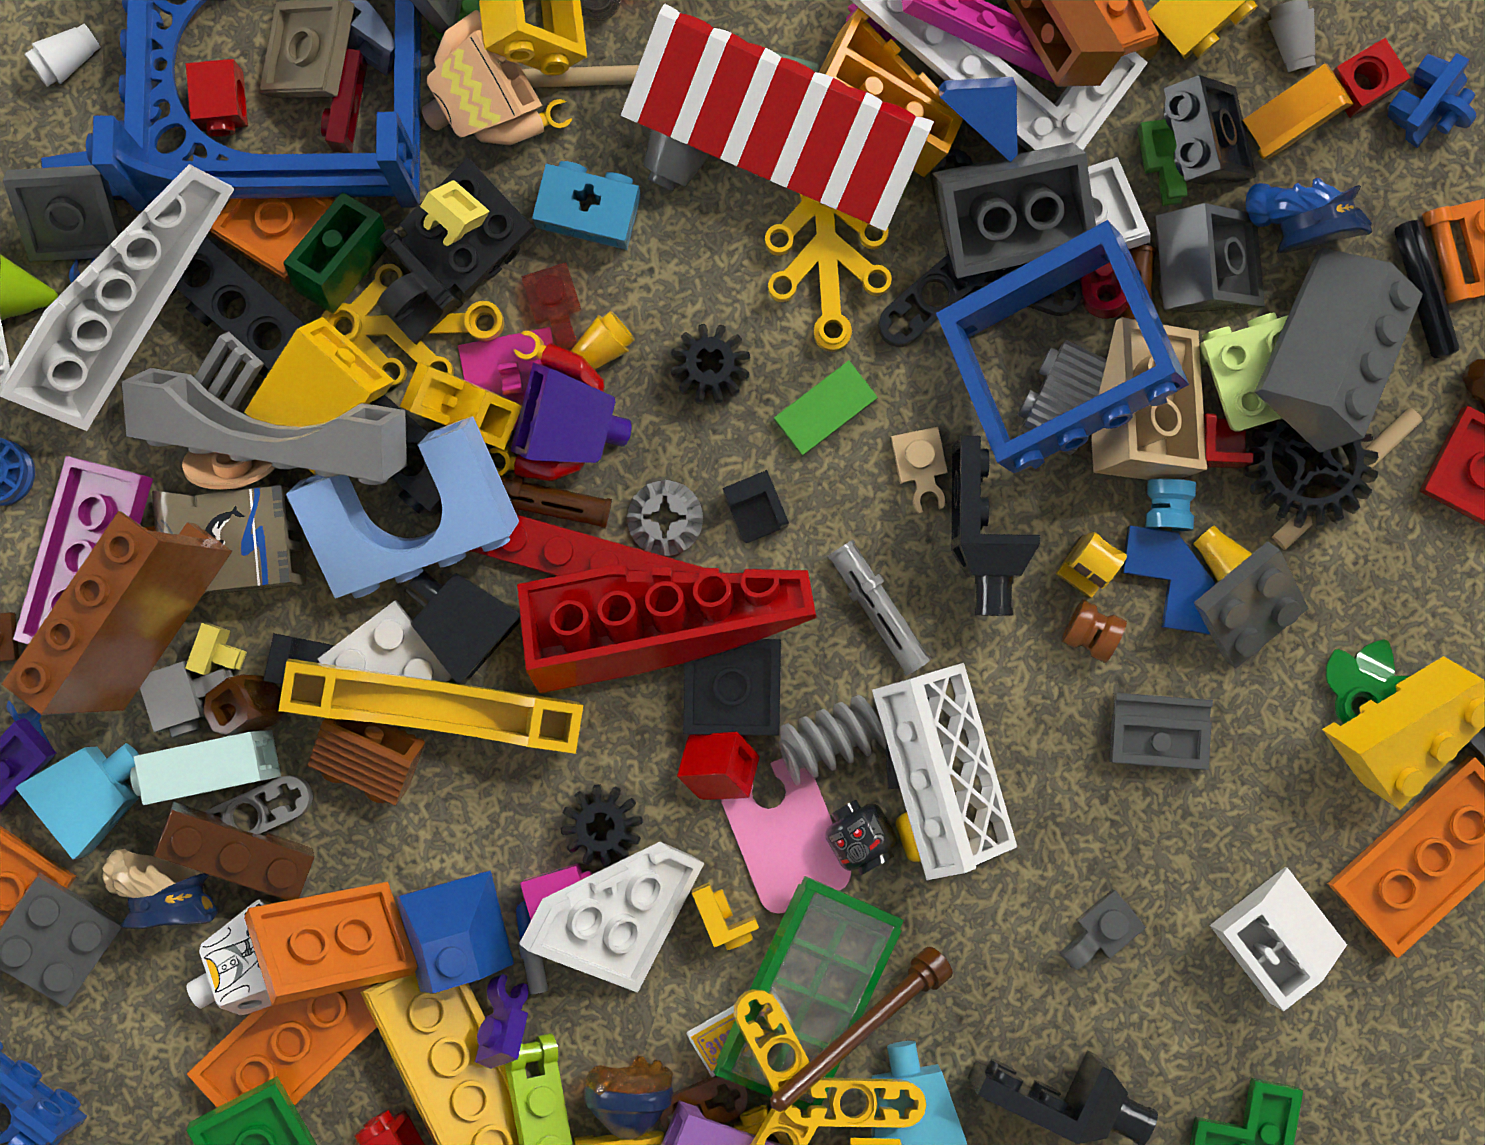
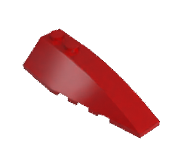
M610 565L517 584L526 671L539 693L637 675L686 663L769 637L817 618L808 570L745 569L743 573L720 572L719 568H699V572L673 571L672 567L653 566L652 571L628 570L627 566Z

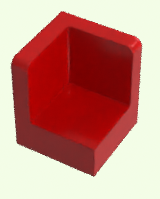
M1204 414L1207 467L1244 468L1247 465L1253 464L1254 453H1245L1246 430L1240 432L1230 429L1227 419H1217L1216 414Z
M738 732L692 734L687 738L677 777L702 800L749 798L760 756Z

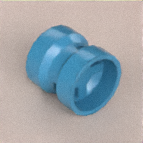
M1181 479L1148 480L1147 495L1151 499V510L1146 513L1145 528L1159 530V527H1172V531H1193L1195 516L1190 512V502L1196 497V482Z

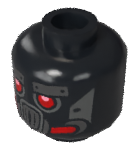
M854 800L831 813L836 822L828 827L825 837L839 863L845 870L854 871L857 869L860 875H863L894 857L891 849L897 844V836L878 805L868 804L860 807L858 801Z

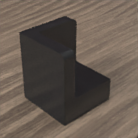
M767 470L723 488V494L742 540L745 543H750L789 526V521Z
M273 633L263 681L283 685L286 661L288 659L320 663L318 658L335 645Z

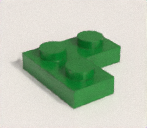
M1251 1078L1243 1125L1195 1116L1190 1145H1294L1303 1090L1296 1086Z

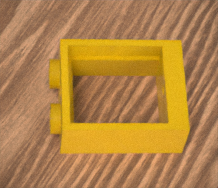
M479 0L484 50L503 56L508 61L522 63L538 69L543 74L551 76L563 74L569 70V67L587 58L580 0H541L544 29L525 22L523 0Z

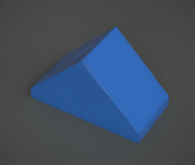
M1014 77L944 81L938 88L940 98L1004 157L1012 162L1018 155L1017 86Z

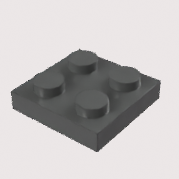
M93 165L6 171L3 183L29 262L97 258L123 232L109 182Z
M1269 541L1194 602L1220 653L1235 669L1248 658L1257 654L1266 643L1287 626L1293 624L1301 614L1309 609L1281 550Z
M39 872L0 928V970L67 1007L122 928V922Z

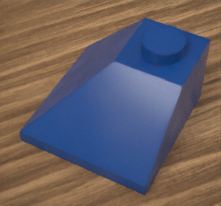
M491 870L397 896L403 925L418 965L415 973L421 992L437 993L480 980L514 964Z

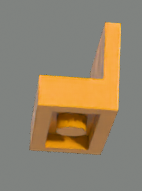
M1325 63L1244 118L1243 121L1261 148L1257 152L1262 160L1271 159L1351 106L1353 102L1329 65Z

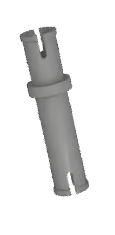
M852 539L828 555V559L833 562L850 588L851 592L848 593L852 602L858 600L879 635L904 670L905 676L928 663L932 658L930 655H927L906 620L881 585L884 579L880 573L875 576L856 547L854 540Z

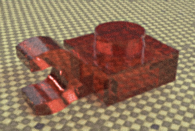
M565 262L521 276L536 323L540 324L550 320L558 346L564 349L574 347L577 339L569 314L580 311L582 308L567 263Z

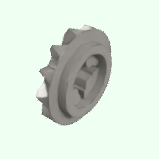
M665 479L646 484L631 500L627 513V523L632 538L642 549L662 556H672L687 550L697 540L703 525V512L698 498L684 484ZM663 497H667V504L670 505L671 513L686 516V520L670 523L667 538H663V532L660 530L658 522L644 519V516H652V513L660 512L661 505H663Z

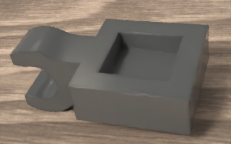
M1112 889L1076 919L1084 929V932L1059 953L1071 968L1074 967L1078 970L1095 955L1098 949L1110 959L1146 927L1118 892Z

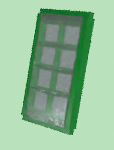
M804 876L801 884H798L749 990H763L774 996L779 1002L807 1058L811 1061L863 1016L902 931L900 928L904 920ZM755 999L748 1003L750 1012L745 1015L746 1022L754 1020L760 1025L764 1036L755 1037L758 1046L768 1036L783 1032L780 1024L774 1030L768 1026L764 1018V1013L770 1010L768 1003L761 1005ZM735 1020L716 1060L717 1065L713 1073L716 1076L771 1097L773 1092ZM777 1043L770 1048L767 1054V1061L771 1069L784 1071L792 1065L794 1052L789 1044ZM840 1063L823 1078H834ZM829 1087L825 1088L826 1094L828 1092ZM807 1091L792 1105L807 1111L808 1106L822 1105L824 1098L812 1097Z

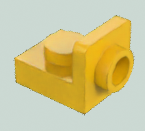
M710 882L692 889L693 898L714 948L724 944L726 950H731L753 940L751 932L759 929L755 915L728 926L725 919L733 916L723 889L713 892Z

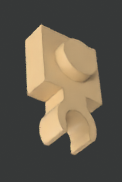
M938 427L891 436L900 484L912 481L915 483L916 491L913 495L915 511L918 514L923 513L920 499L925 493L934 494L938 500L939 510L943 509L945 506V496L943 491L936 485L934 477L946 475L948 471Z

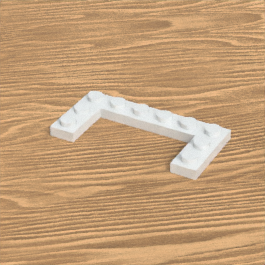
M851 0L945 81L1014 77L1017 86V142L1028 152L1072 142L1083 150L1148 63L1136 52L1124 55L1101 86H1068L1057 102L1053 104L1000 57L903 12L902 0Z

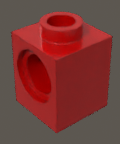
M1386 37L1338 65L1333 70L1336 78L1353 102L1351 106L1345 109L1349 118L1397 91L1411 78ZM1354 73L1365 75L1371 83V90L1359 87L1355 82Z
M224 59L185 63L190 120L201 131H206L207 135L213 137L231 136L235 134V128L248 127L244 74L235 60Z

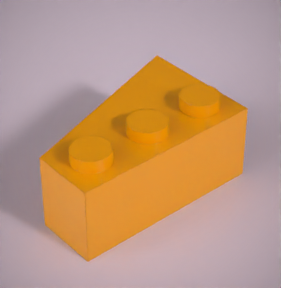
M858 7L838 32L819 73L834 77L845 83L848 87L868 92L883 102L900 106L917 117L934 121L913 169L914 172L925 177L948 154L963 118L940 98L939 89L923 72L918 76L898 55L901 51L900 47L892 39L886 42L867 22L870 16Z

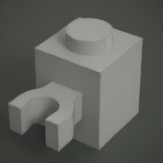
M182 661L150 672L141 685L140 690L153 732L170 730L171 736L174 738L199 730L200 725L198 721L206 718L203 713L206 693L226 678L233 677L232 670L225 671V669H221L199 677L198 673L185 669L187 662Z

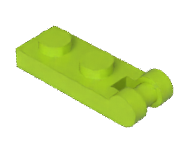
M552 1033L537 1036L535 1042L521 1043L518 1060L505 1064L519 1145H573L557 1062L558 1047ZM538 1061L540 1075L527 1078L526 1064Z

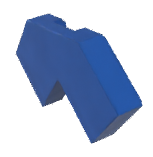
M1128 526L1124 549L1127 558L1122 565L1121 573L1168 580L1161 627L1209 635L1210 632L1194 602L1216 583L1178 533Z

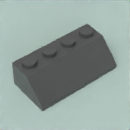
M1327 248L1318 250L1255 389V393L1319 453L1363 439L1423 294L1392 263Z

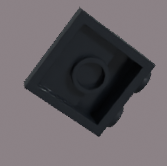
M1198 75L1164 88L1166 102L1163 107L1164 117L1169 128L1174 131L1177 144L1174 151V161L1178 172L1184 177L1185 181L1205 185L1220 179L1241 182L1256 177L1236 86Z

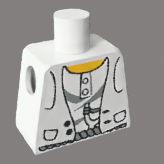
M262 899L255 901L201 944L199 952L206 973L187 984L188 995L195 1006L202 1009L216 1001L219 1008L238 1015H246L272 1006L244 919L248 908L271 903Z

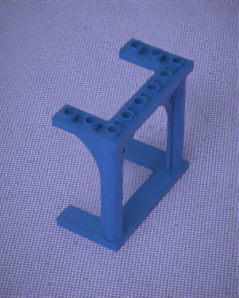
M122 0L123 9L127 13V29H122L120 33L121 52L123 57L126 58V74L120 75L119 94L122 103L125 104L124 120L118 121L114 115L93 116V133L87 135L86 153L90 164L102 174L136 211H143L189 164L231 185L234 191L229 199L338 197L344 192L350 197H396L401 208H413L420 204L422 14L410 0H395L394 112H377L376 153L252 154L228 148L208 137L187 115L180 101L175 81V58L182 33L195 12L207 0H187L180 5L169 3L167 0ZM160 10L168 15H172L171 26L164 30L160 29V26H164ZM166 61L167 67L159 71V62ZM163 102L169 103L170 114L159 119L162 110L158 105ZM174 127H182L186 130L184 142L178 149L170 153L158 152L157 143L164 132ZM196 146H204L206 148V158L193 154ZM193 154V159H194V160H193V161H186V160L189 159V158L191 157V155Z

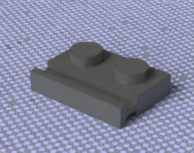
M1113 693L1114 712L1112 714L1109 762L1209 770L1212 725L1210 714L1213 700Z

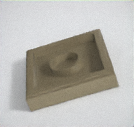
M349 0L276 2L259 93L273 98L337 97L355 4Z

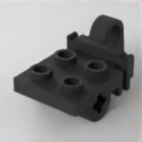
M468 157L436 188L455 180L490 211L481 226L464 234L459 241L446 246L443 244V240L448 234L446 228L440 223L429 230L424 227V220L428 213L420 207L421 202L399 223L408 233L404 238L389 228L379 238L411 273L393 282L379 297L377 304L416 345L455 307L460 308L464 304L455 295L459 290L471 297L475 293L474 289L484 279L489 280L502 270L500 265L503 262L508 265L520 251L519 245L536 230Z

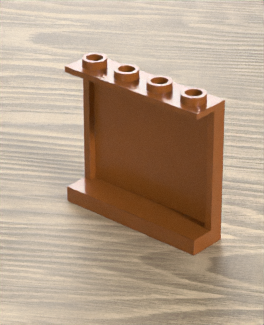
M118 511L1 685L41 715L124 711L230 556L232 550L195 523L187 522L179 535L146 530L122 511Z

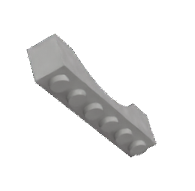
M149 368L122 381L126 436L147 440V444L151 446L178 445L188 447V451L195 454L217 452L228 454L235 461L262 460L272 462V466L279 469L301 467L315 470L317 475L323 477L339 475L357 477L359 482L368 485L385 483L388 481V478L407 466L405 410L360 403L326 423L303 427L282 426L253 419L229 407L208 392L191 374Z

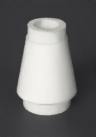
M82 24L77 28L74 27L32 43L33 49L24 55L39 78L48 87L56 81L61 85L101 47L89 28Z

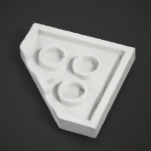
M658 842L543 898L519 944L531 953L638 993L704 863L690 854L665 843Z

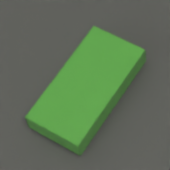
M848 360L775 416L774 421L803 457L875 402L878 397Z

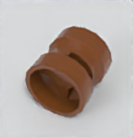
M1083 599L1076 607L1071 617L1072 619L1063 633L1061 642L1073 648L1082 646L1090 651L1091 657L1106 663L1116 650L1125 631L1127 621L1114 614L1105 616L1098 612L1096 605Z

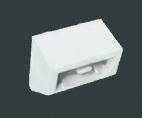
M1287 867L1276 873L1210 925L1267 1001L1282 1011H1285L1320 984L1347 946Z

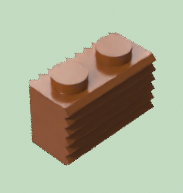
M325 718L320 726L307 766L321 772V775L332 783H345L363 791L367 798L374 802L389 803L396 806L411 784L425 741L423 738H416L414 734H407L405 730L399 731L397 726L390 727L389 724Z

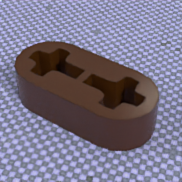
M714 1076L675 1091L672 1095L671 1105L665 1109L660 1117L661 1125L665 1132H667L671 1122L668 1116L673 1114L674 1104L679 1101L694 1106L700 1104L702 1108L700 1112L705 1118L721 1124L735 1119L747 1107V1087L719 1076ZM726 1083L729 1090H739L740 1094L734 1098L735 1106L727 1109L723 1102L709 1107L706 1103L707 1100L719 1095L718 1086Z

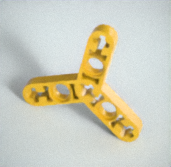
M752 989L744 992L738 998L734 1005L736 1023L772 1092L775 1093L810 1061L779 1002L773 995L763 990ZM754 999L761 1005L769 1004L770 1010L764 1013V1018L770 1029L774 1030L779 1024L783 1029L782 1033H776L765 1038L759 1046L755 1041V1037L764 1036L760 1025L754 1020L748 1022L745 1020V1015L750 1012L748 1003ZM777 1043L789 1044L794 1052L792 1065L784 1071H775L768 1065L767 1054L770 1048ZM822 1078L808 1090V1094L815 1098H827L825 1088L833 1087L829 1098L832 1112L831 1117H825L827 1108L823 1105L808 1106L806 1115H801L800 1109L794 1105H791L782 1112L771 1108L750 1145H765L769 1135L777 1131L787 1133L791 1138L792 1145H808L818 1126L910 1127L918 1123L925 1114V1096L915 1084L902 1079ZM857 1088L865 1094L866 1106L859 1115L846 1116L840 1108L841 1096L848 1089ZM881 1088L879 1097L882 1099L899 1098L900 1090H904L905 1095L914 1100L913 1107L905 1108L904 1116L899 1117L898 1110L892 1107L878 1106L881 1116L874 1117L877 1109V1098L874 1089Z

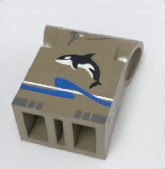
M278 485L195 496L152 491L155 531L179 535L187 522L195 523L232 550V553L200 600L215 594L307 585L302 528L286 495L291 488Z

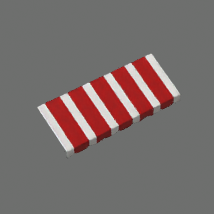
M667 4L663 5L658 14L621 116L884 231L888 228L934 123L932 120L917 117L900 106L883 102L868 92L848 87L845 83L834 77L816 73L797 61L782 58L765 47L748 43L731 32L714 28L699 18L679 13Z

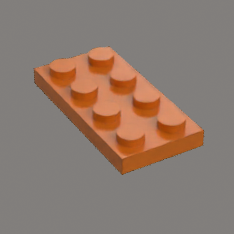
M1468 756L1327 883L1391 956L1395 958L1403 955L1485 880V767L1476 757Z
M375 984L269 1006L252 1012L199 1061L187 1075L216 1107L277 1076L295 1106L377 1028L360 993Z

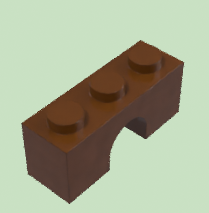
M177 802L172 804L154 857L286 900L299 899L315 857L313 848L270 833L258 835L238 829L221 821L219 816Z

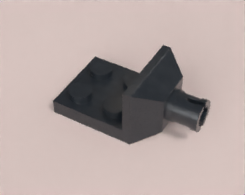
M961 435L952 446L951 551L967 578H975V615L1012 616V584H1014V578L1022 576L1040 545V535L980 534L983 526H988L989 498L981 497V483L983 478H988L989 449L981 448V436Z
M1088 1050L1065 1099L1060 1097L1061 1093L1040 1081L1034 1080L1031 1087L1024 1084V1081L1016 1076V1070L992 1058L988 1065L976 1060L967 1077L977 1095L1076 1144L1107 1139L1110 1132H1116L1133 1140L1137 1145H1145L1150 1139L1158 1119V1112L1155 1109L1145 1107L1127 1096L1128 1092L1113 1071L1096 1054Z

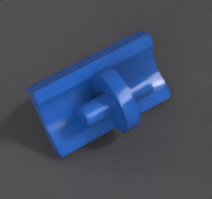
M1456 53L1452 60L1448 62L1427 54L1414 73V83L1429 90L1423 99L1405 90H1401L1390 103L1388 117L1406 130L1405 140L1416 148L1420 146L1436 123L1438 131L1448 134L1454 125L1468 128L1476 119V112L1469 105L1476 95L1472 90L1463 88L1467 83V77L1463 71L1469 64L1468 58Z

